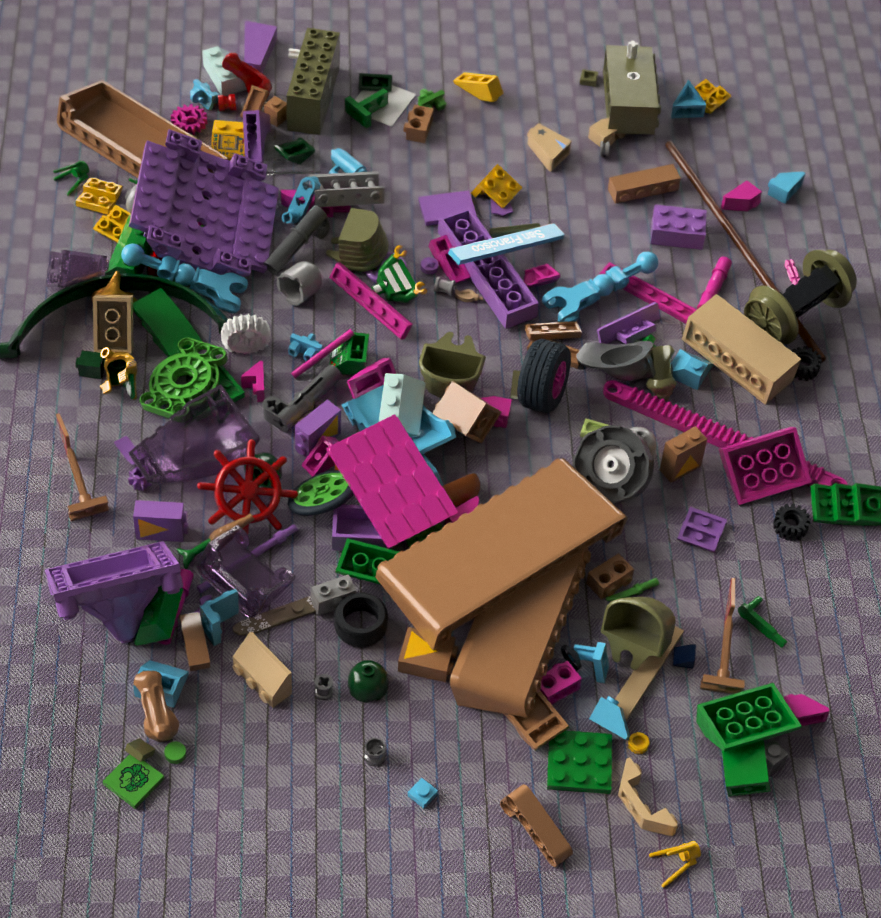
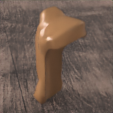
M142 671L136 674L133 685L141 693V702L146 716L144 719V732L148 738L157 742L169 741L178 733L180 724L174 712L166 705L162 687V676L157 671Z

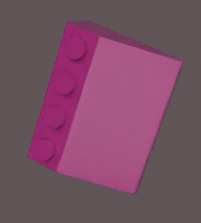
M788 427L718 449L738 505L812 483L796 427Z

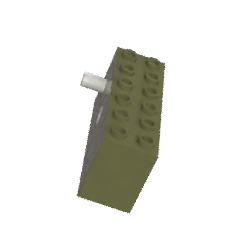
M307 28L301 49L290 48L288 54L289 58L297 59V63L286 95L287 131L321 135L340 68V32Z
M633 40L628 43V46L606 45L603 65L606 118H609L608 129H617L615 133L655 135V129L659 127V118L657 116L661 114V104H659L657 64L655 63V53L652 52V47L638 46V43H635Z

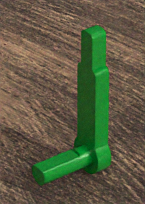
M757 596L749 604H742L738 608V613L742 618L748 620L768 639H772L781 648L787 644V641L777 633V630L753 610L763 601L760 596Z

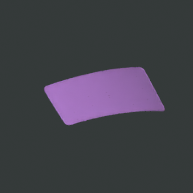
M127 436L114 442L130 464L134 465L145 459Z

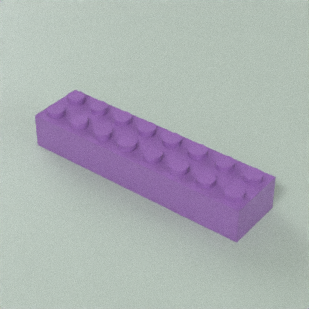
M470 207L439 218L438 234L440 237L447 235L452 247L492 239ZM504 254L464 264L471 281L505 329L537 317L539 302Z

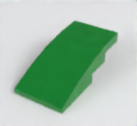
M162 288L133 303V312L141 319L142 326L152 335L153 342L167 357L180 353L178 343L183 338L202 341L184 314ZM185 345L182 349H189L191 345Z
M814 483L810 486L813 522L857 526L881 525L880 486L855 483L852 486L837 483L832 486Z

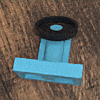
M597 642L596 647L575 644L574 650L567 645H563L560 648L564 659L568 660L576 671L582 668L580 660L593 662L596 681L605 683L609 670L606 643Z

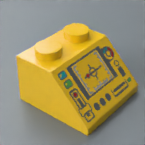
M214 120L211 148L228 157V160H231L235 153L245 156L243 122Z

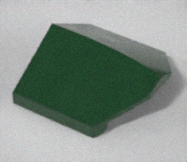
M303 138L274 146V149L284 158L299 165L315 153V148Z

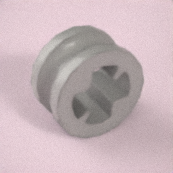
M609 141L607 143L600 142V156H609Z

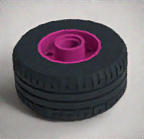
M539 339L531 344L525 355L518 380L517 396L519 403L523 407L543 413H550L557 408L563 397L570 372L571 353L566 345L546 339Z

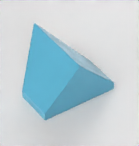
M689 79L673 103L671 119L704 117L706 103Z

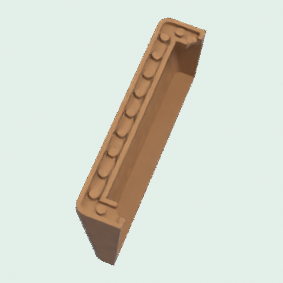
M104 80L59 98L57 113L59 128L136 178L139 177L147 140L167 147L165 143L169 129L195 138ZM202 142L201 151L228 160V157ZM207 168L209 172L214 173L212 169Z
M588 548L475 617L450 677V687L457 705L521 717L528 716L529 711L534 707L536 693L540 692L541 680L547 674L548 662L553 658L555 644L560 640L562 626L566 625L567 613L572 609L574 595L579 591V582L584 578L586 564L591 560V552Z

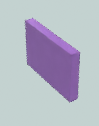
M469 190L418 197L425 226L438 225L439 218L469 207L477 216Z

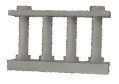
M378 171L309 175V177L315 176L319 178L321 184L320 189L314 190V204L318 207L384 204L385 187L379 186Z

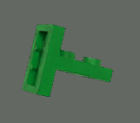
M383 88L359 103L351 96H348L344 99L345 112L367 129L371 126V114L388 104V91Z

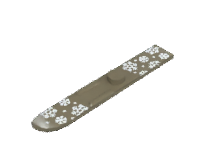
M311 596L244 619L235 624L232 630L234 633L247 636L250 632L256 634L316 611L310 600Z

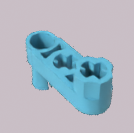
M311 176L301 180L288 208V212L282 214L283 222L294 224L299 223L303 219L313 199L314 190L321 187L319 178ZM301 197H304V198H305V199H303V200H305V203H303V204H300V203H299V202H301V201H299V198H301Z

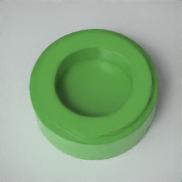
M177 741L167 744L164 750L166 760L172 764L181 763L186 757L185 746Z

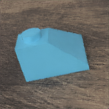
M682 349L679 350L671 363L675 380L696 390L699 389L713 366V363Z

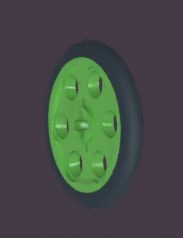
M339 470L328 471L312 476L296 486L293 490L298 492V496L296 498H288V507L292 512L301 516L319 515L340 507L350 500L354 493Z

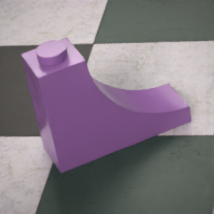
M260 110L243 111L245 157L264 163L265 138L267 133L271 132L270 115Z

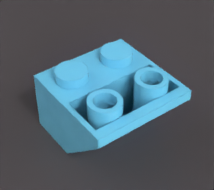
M151 660L140 667L138 674L148 670L159 672L162 676V687L166 705L174 708L187 680L189 671ZM133 685L135 697L141 698V693Z

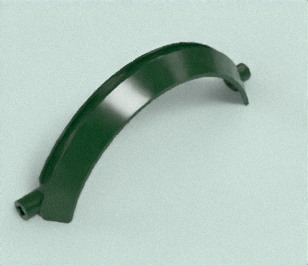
M114 274L98 276L74 283L48 297L21 322L9 342L0 343V359L18 358V355H21L20 344L36 324L58 308L75 300L90 296L94 291L106 287ZM120 274L121 290L154 292L162 288L167 295L184 300L204 311L218 324L219 334H221L223 324L228 319L209 300L191 289L156 276Z

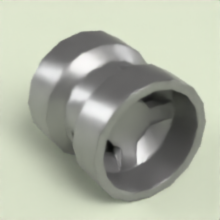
M371 738L366 742L364 759L368 765L377 767L384 763L386 754L385 742L380 738Z

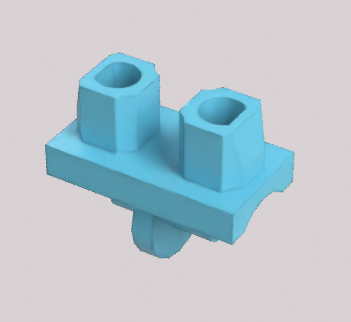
M195 79L193 81L194 87L190 91L191 101L194 103L199 102L207 110H212L213 104L218 103V95L220 94L210 91V86L207 83H201L198 79Z
M292 333L288 354L296 357L299 353L304 354L303 359L307 361L322 350V345L315 340V334L310 333L308 337H301Z

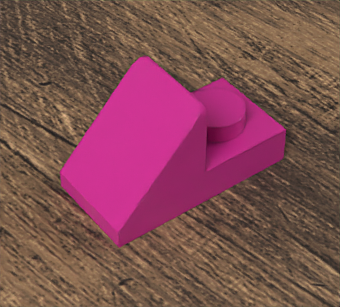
M263 361L256 363L241 376V387L253 388V395H257V402H263L265 399Z

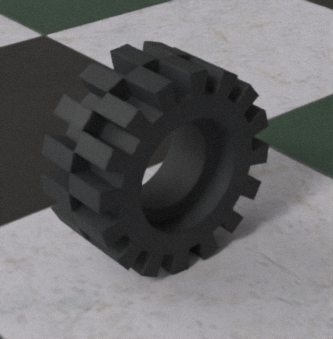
M803 346V349L797 347V350L795 348L792 350L801 358V361L810 364V366L799 364L794 378L799 377L798 380L801 381L802 378L805 381H808L809 378L810 380L814 379L818 375L822 363L820 354L817 355L818 352L816 350L812 352L813 348L807 350V346Z
M785 504L784 507L781 506L777 510L773 522L776 534L780 533L779 537L783 538L785 536V540L788 541L789 538L795 541L796 537L798 540L802 539V536L805 537L811 521L809 513L806 514L807 510L805 508L801 510L800 505L796 508L795 504H791V507L788 504ZM785 519H793L799 525H789L785 522Z

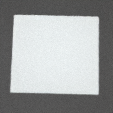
M392 85L391 92L388 91V104L372 113L371 119L392 127L416 94ZM362 90L355 100L359 103L378 91Z

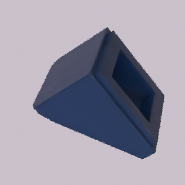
M696 644L674 647L673 666L693 669Z

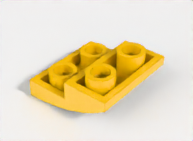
M706 78L694 87L705 101V112L709 114L731 98V95L719 85L716 88Z
M90 177L83 185V192L77 198L76 206L108 215L121 194L122 186Z
M115 205L107 216L103 215L93 229L118 243L130 213Z

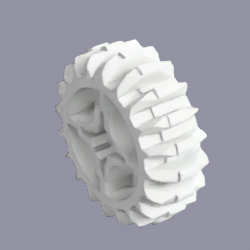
M249 313L245 316L242 314L239 317L234 316L233 319H228L223 324L221 330V341L225 349H229L230 352L235 351L237 354H251L253 352L257 353L258 350H264V347L268 346L271 339V329L267 321L263 320L262 317L257 318L256 314L250 316Z

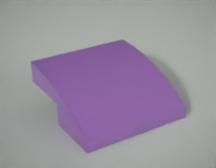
M690 507L677 540L715 552L727 519Z

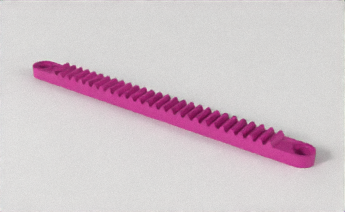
M615 380L607 381L604 385L603 395L608 400L682 432H686L696 426L707 438L708 443L719 448L754 438L752 436L748 438L747 434L741 435L740 431L734 432L733 428L727 429L726 425L720 426L719 422L713 423L712 419L706 420L705 416L699 417L698 413L692 414L691 410L686 411L684 407L679 408L677 404L672 405L670 401L665 402L663 398L658 399L656 395L653 397L649 392L646 394L643 389L639 391L636 386L632 388ZM615 388L617 392L611 393L608 389ZM806 461L812 483L806 484L810 487L814 483L829 486L835 483L848 485L845 479L825 471L824 467L818 468L817 464L811 465L810 461Z

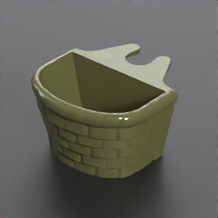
M351 208L340 237L331 239L332 244H339V251L327 250L326 255L339 263L341 262L351 271L367 272L379 266L387 255L389 242L377 214L373 211Z
M447 332L435 343L424 344L419 366L426 383L425 387L432 395L442 398L447 386L452 381L473 392L482 373L486 356L476 351L472 337L469 335L464 337L462 345H454L451 342L454 336L453 332Z
M619 598L607 605L601 633L609 640L614 662H620L621 652L628 650L633 655L630 666L633 670H637L649 656L662 657L672 642L676 619L669 607L653 598Z

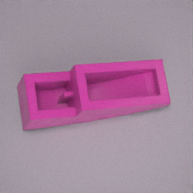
M447 235L430 241L428 247L451 281L455 280L456 284L470 279L465 265H458L448 254L450 248L455 247H452Z
M390 358L378 360L347 381L353 399L384 385L385 373L396 374Z

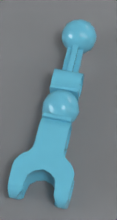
M131 243L123 248L121 257L128 266H137L141 263L157 269V275L160 278L173 281L174 278L176 283L183 286L190 285L189 289H193L195 292L211 298L221 310L230 313H236L240 310L241 300L231 292L243 293L248 286L246 278L232 272L219 275L205 269H199L198 267L195 271L190 264H179L180 260L177 261L171 256H165L162 260L144 254L142 247L138 244Z
M643 252L638 256L636 263L622 270L619 266H614L607 270L606 274L597 275L593 280L584 281L572 288L555 287L544 294L542 303L549 309L557 306L563 308L558 313V322L577 321L579 312L582 309L600 300V296H608L613 290L615 292L623 289L628 285L629 278L639 272L645 274L653 273L659 265L658 258L652 252Z

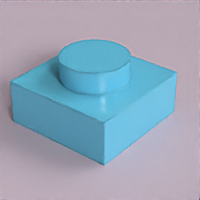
M423 778L408 791V797L423 809L438 795V790Z

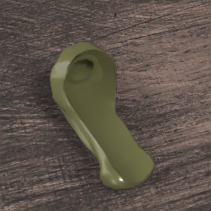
M671 345L652 348L650 355L656 374L653 378H649L646 384L647 388L658 399L663 398L665 402L669 400L677 385L673 377L671 358L675 351Z

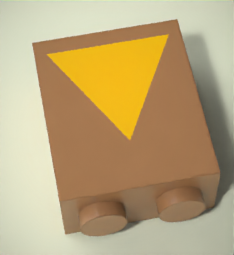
M695 426L665 442L659 470L670 483L701 467L707 438Z
M408 627L398 660V672L446 682L447 676L451 675L454 663H451L452 658H456L458 646H455L456 637L451 636L450 641L433 651L415 628Z

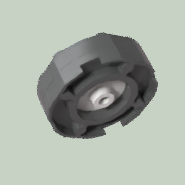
M607 425L589 432L579 442L580 445L573 457V467L613 504H620L638 497L649 485L653 475L654 460L647 442L635 431L621 426Z

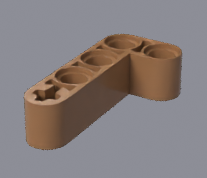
M521 785L500 801L503 811L509 817L516 815L544 857L553 867L558 866L573 855L571 846L527 785Z

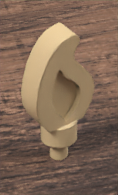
M471 289L455 290V297L463 302L483 300V297Z

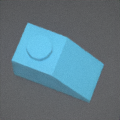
M803 171L779 173L769 181L768 195L785 204L803 185L806 173Z
M610 696L607 699L601 697L589 719L629 741L630 733L623 708L619 707V702Z

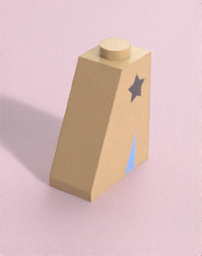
M539 123L528 131L527 145L548 171L552 172L570 154L572 141Z

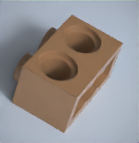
M414 105L412 111L408 113V122H405L403 132H406V140L420 143L426 142L433 123L434 108Z
M618 553L588 572L586 584L602 600L606 596L613 595L620 587L629 585L632 581L634 569Z

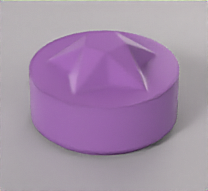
M432 257L424 258L421 261V271L429 275L438 271V261Z

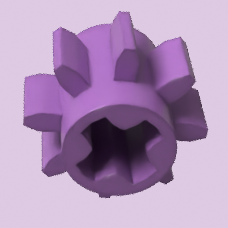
M136 467L133 471H129L128 483L134 486V490L144 491L147 486H151L152 472H147L146 467Z

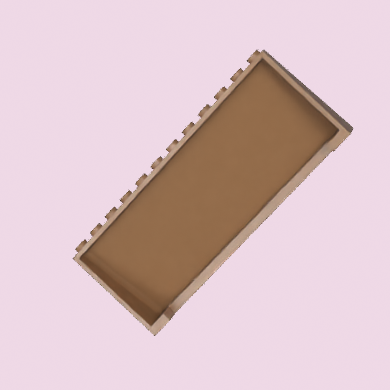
M557 458L550 466L540 468L535 475L527 476L518 485L508 487L504 493L493 496L486 504H479L469 514H462L457 521L447 523L442 530L432 532L425 540L417 541L408 550L398 552L393 559L381 562L377 567L378 570L375 577L434 651L450 641L453 630L597 541L603 539L608 543L621 535L628 518L567 460Z

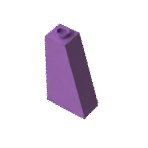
M245 21L244 62L262 74L277 41L276 26Z

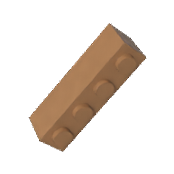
M670 164L609 177L608 191L616 204L679 190L681 177L675 166Z

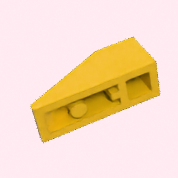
M462 73L453 80L455 85L482 101L495 102L504 94L499 78L495 75Z

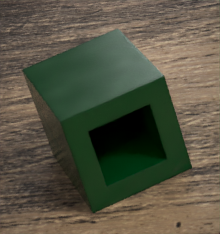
M82 350L80 357H77L75 363L79 376L101 379L105 369V359L101 357V353Z

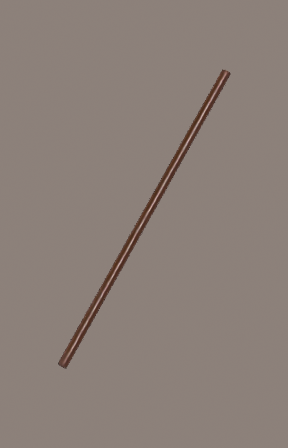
M668 141L665 144L666 148L764 286H769L779 292L672 141ZM797 318L799 336L808 348H813L812 352L816 350L818 352L817 355L820 354V359L824 362L826 356Z

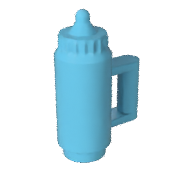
M341 148L331 150V159L334 161L335 166L329 171V174L338 173L340 169L345 173L367 172L366 167L347 151Z

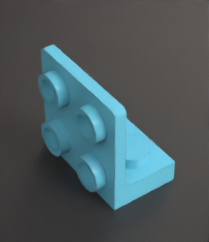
M236 589L226 591L214 600L206 601L200 606L203 630L213 646L221 643L222 630L220 623L239 613L238 591Z

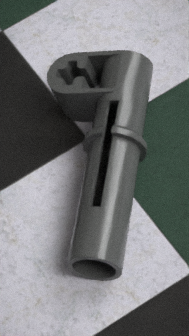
M314 205L296 227L290 229L289 235L264 262L269 272L278 275L304 244L308 243V239L312 234L319 239H323L328 234L330 223L325 211Z
M328 365L301 392H297L295 398L289 404L277 397H267L262 403L264 419L280 430L287 432L308 411H312L314 405L342 378L341 372L335 366Z

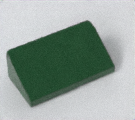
M359 73L358 90L380 91L384 88L391 92L392 75Z

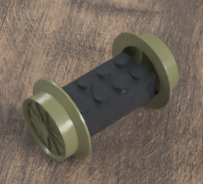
M835 250L810 251L803 260L804 277L798 281L797 285L791 284L783 294L769 286L761 285L754 288L750 293L749 301L745 304L744 315L782 344L792 343L798 335L797 318L821 302L833 308H842L851 301L852 292L857 285V278L852 265L841 253Z

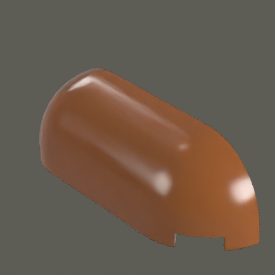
M472 473L442 487L456 508L478 496L481 485L477 474Z

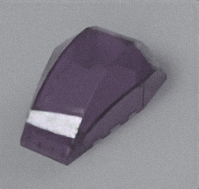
M219 385L187 402L178 414L174 413L164 426L160 425L151 437H146L128 453L148 483L174 485L218 474L223 466L215 458V450H220L230 462L237 458L247 457L248 441L253 439L257 445L260 438L222 385Z

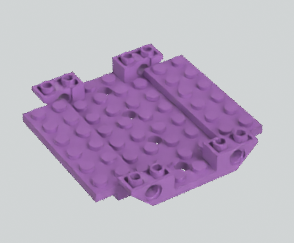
M171 129L167 132L165 143L167 147L147 140L128 227L143 231V237L147 238V242L160 258L171 256L177 261L180 260L179 264H190L194 269L198 267L199 269H205L219 275L232 272L246 277L250 275L251 269L265 273L267 266L264 265V262L269 257L279 191L278 187L261 182L266 177L267 164L236 153L228 161L201 151V140ZM207 168L212 169L214 173L209 172ZM203 195H206L209 200L204 199ZM197 222H201L204 227L199 226ZM193 250L198 251L200 255L194 254Z

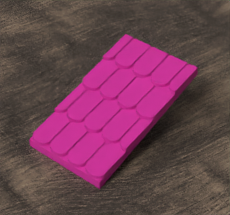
M395 414L326 448L387 548L458 513L446 491L440 485L433 471L427 465L412 438L409 437Z

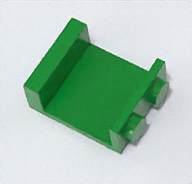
M764 740L729 751H722L728 797L771 792Z

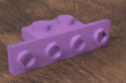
M653 302L598 328L599 343L608 344L616 339L624 344L634 343L636 340L647 337L650 333L655 332L656 326L652 322L660 319L658 303Z

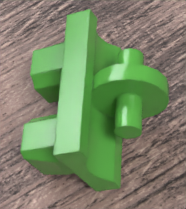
M424 88L420 90V96L417 97L418 105L429 108L435 106L438 111H441L447 104L443 98L445 93L443 90H440L433 94L432 90L428 91Z

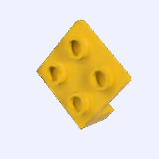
M497 164L471 194L476 198L480 193L482 195L486 193L501 208H504L522 189V186Z

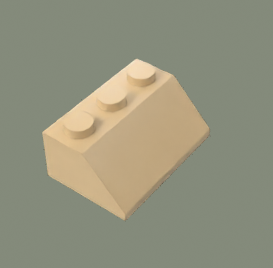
M250 632L233 655V670L238 676L242 675L245 678L247 685L259 693V697L264 703H268L274 708L292 694V672L253 632Z

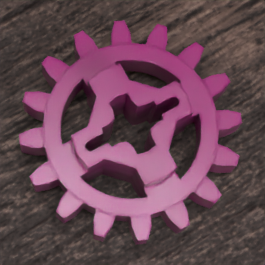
M184 104L183 108L178 106L177 111L173 110L171 123L187 133L195 135L196 131L201 133V129L206 128L205 125L208 124L207 113L204 112L203 108L199 109L198 105L193 107L190 104L187 107Z

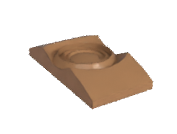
M541 691L536 693L534 707L529 711L527 717L502 713L513 724L521 738L535 751L569 728L566 721Z

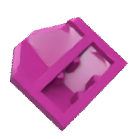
M544 264L526 269L523 282L527 287L542 286L556 282L560 278V274L549 264Z

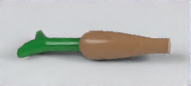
M251 513L214 530L210 534L209 539L193 549L178 548V553L183 556L184 568L188 569L196 555L213 545L220 546L247 524L254 521Z

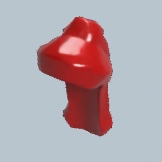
M231 52L225 56L222 67L243 80L248 94L252 85L265 89L270 93L272 84L267 76L241 61L237 53Z

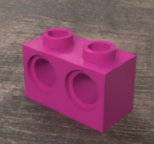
M567 660L562 664L554 665L551 670L547 671V674L541 680L540 691L551 704H554L579 690L582 678Z

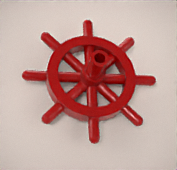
M253 439L248 441L247 457L237 458L230 462L220 450H215L214 456L223 468L219 471L215 483L199 482L197 484L199 490L214 491L215 501L219 510L208 519L209 524L214 525L224 515L233 521L250 514L252 501L261 512L252 515L254 521L249 524L267 519L276 530H280L282 524L273 515V512L276 510L281 497L296 498L298 496V492L295 490L282 489L280 478L276 472L287 462V458L281 456L272 465L260 458H256V442ZM246 465L245 480L237 472L236 467ZM254 466L264 471L253 480ZM228 474L238 485L224 484ZM269 478L272 488L258 487ZM223 492L236 493L237 495L229 502H226ZM258 495L271 496L267 506ZM243 500L241 515L232 509ZM249 524L241 529L240 539L242 541H247Z

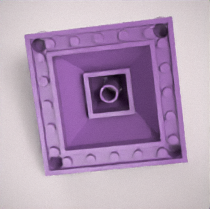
M164 541L45 569L50 594L54 596L59 617H63L64 620L73 619L79 613L78 606H81L84 611L101 620L115 639L121 641V643L131 642L136 637L144 614L143 611L157 593L158 587L162 585V590L167 591L168 594L178 593L180 588L183 587L180 564Z

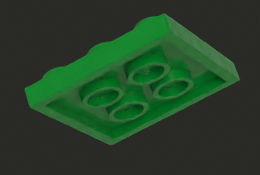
M565 730L548 742L547 790L611 794L612 734Z

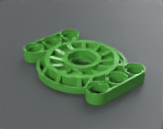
M192 338L181 339L178 343L180 353L166 358L153 370L149 381L150 392H146L140 397V403L144 410L176 421H185L190 416L189 408L204 403L214 394L220 380L217 366H222L227 362L226 351L221 347ZM185 345H191L189 349H182ZM200 350H207L204 354H198ZM218 354L223 355V357L220 359H214V357ZM182 375L193 377L187 384H176L177 379ZM153 399L152 403L145 404L146 400ZM169 404L168 408L160 409L162 405ZM185 409L183 414H176L178 410Z

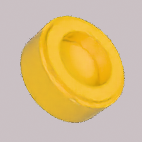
M641 732L633 733L628 741L630 751L635 754L645 753L650 744L648 736Z

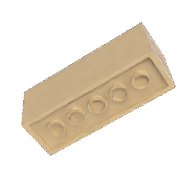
M717 294L688 317L682 337L684 342L765 405L793 381L801 358L796 353L789 350Z

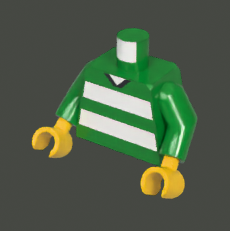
M398 245L394 249L395 254H391L379 269L377 276L378 284L372 286L371 289L378 295L384 294L387 301L407 303L416 298L419 293L422 295L426 294L427 289L420 290L425 284L423 282L415 284L403 260H399V257L406 256L407 251L404 250L399 254V250L403 246Z

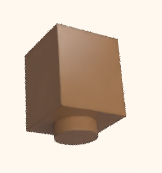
M276 96L264 104V113L270 115V123L278 127L287 120V103Z

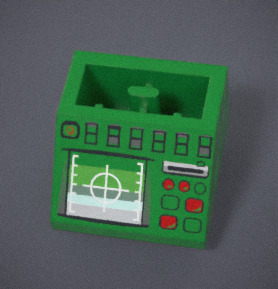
M354 333V336L331 352L329 365L338 368L343 375H355L366 368L369 334Z

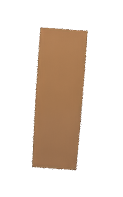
M200 613L179 615L189 670L195 671L210 668V659Z

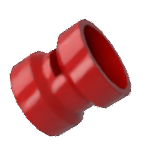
M229 94L228 97L218 95L219 112L227 109L231 111L236 110L235 94Z

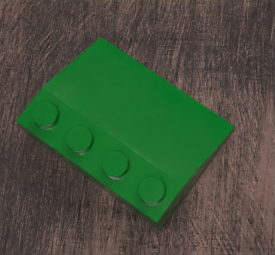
M774 683L697 705L696 722L704 736L724 752L802 728V725Z

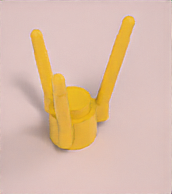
M695 841L649 854V857L679 854L682 861H687L683 867L662 884V887L665 888L690 866L697 864L696 858L701 856V850Z

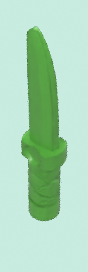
M653 578L641 584L637 583L630 589L606 597V600L613 601L635 594H642L643 591L659 585V581L657 578Z

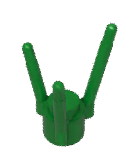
M80 160L77 163L53 171V173H58L71 169L54 177V181L71 173L75 178H80L67 192V196L83 180L88 178L87 174L90 170L86 162Z

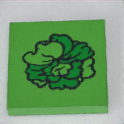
M129 754L103 780V785L136 809L164 780V775L147 762H140Z

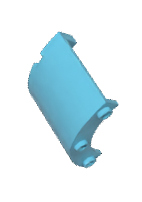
M384 385L342 404L352 426L357 425L358 429L362 431L379 422ZM423 405L419 437H409L412 438L419 452L423 454L456 438V431L449 420L439 419Z

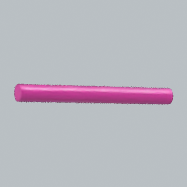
M349 329L291 372V374L296 379L355 334Z

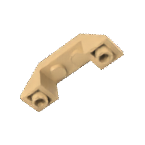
M630 757L627 758L618 796L641 829L667 836L675 835L677 829L675 816L672 813L670 814L666 808L651 815L649 807L640 800L634 786L639 784L642 772L637 763H634Z

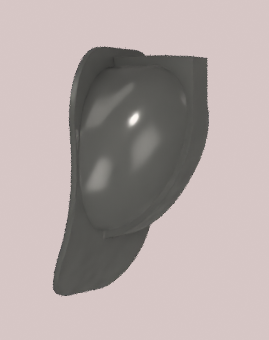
M650 341L614 345L588 342L581 347L576 355L577 360L582 365L602 369L608 375L623 381L653 378L656 374L650 355L653 343Z

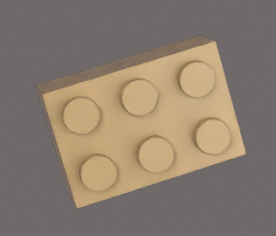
M95 295L93 297L94 352L101 353L105 347L110 348L113 352L120 351L131 354L134 351L133 295Z

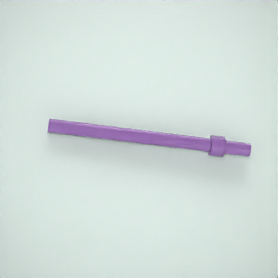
M292 524L285 530H280L273 534L271 539L198 585V591L200 593L206 591L268 549L286 541L288 536L298 531L296 525Z

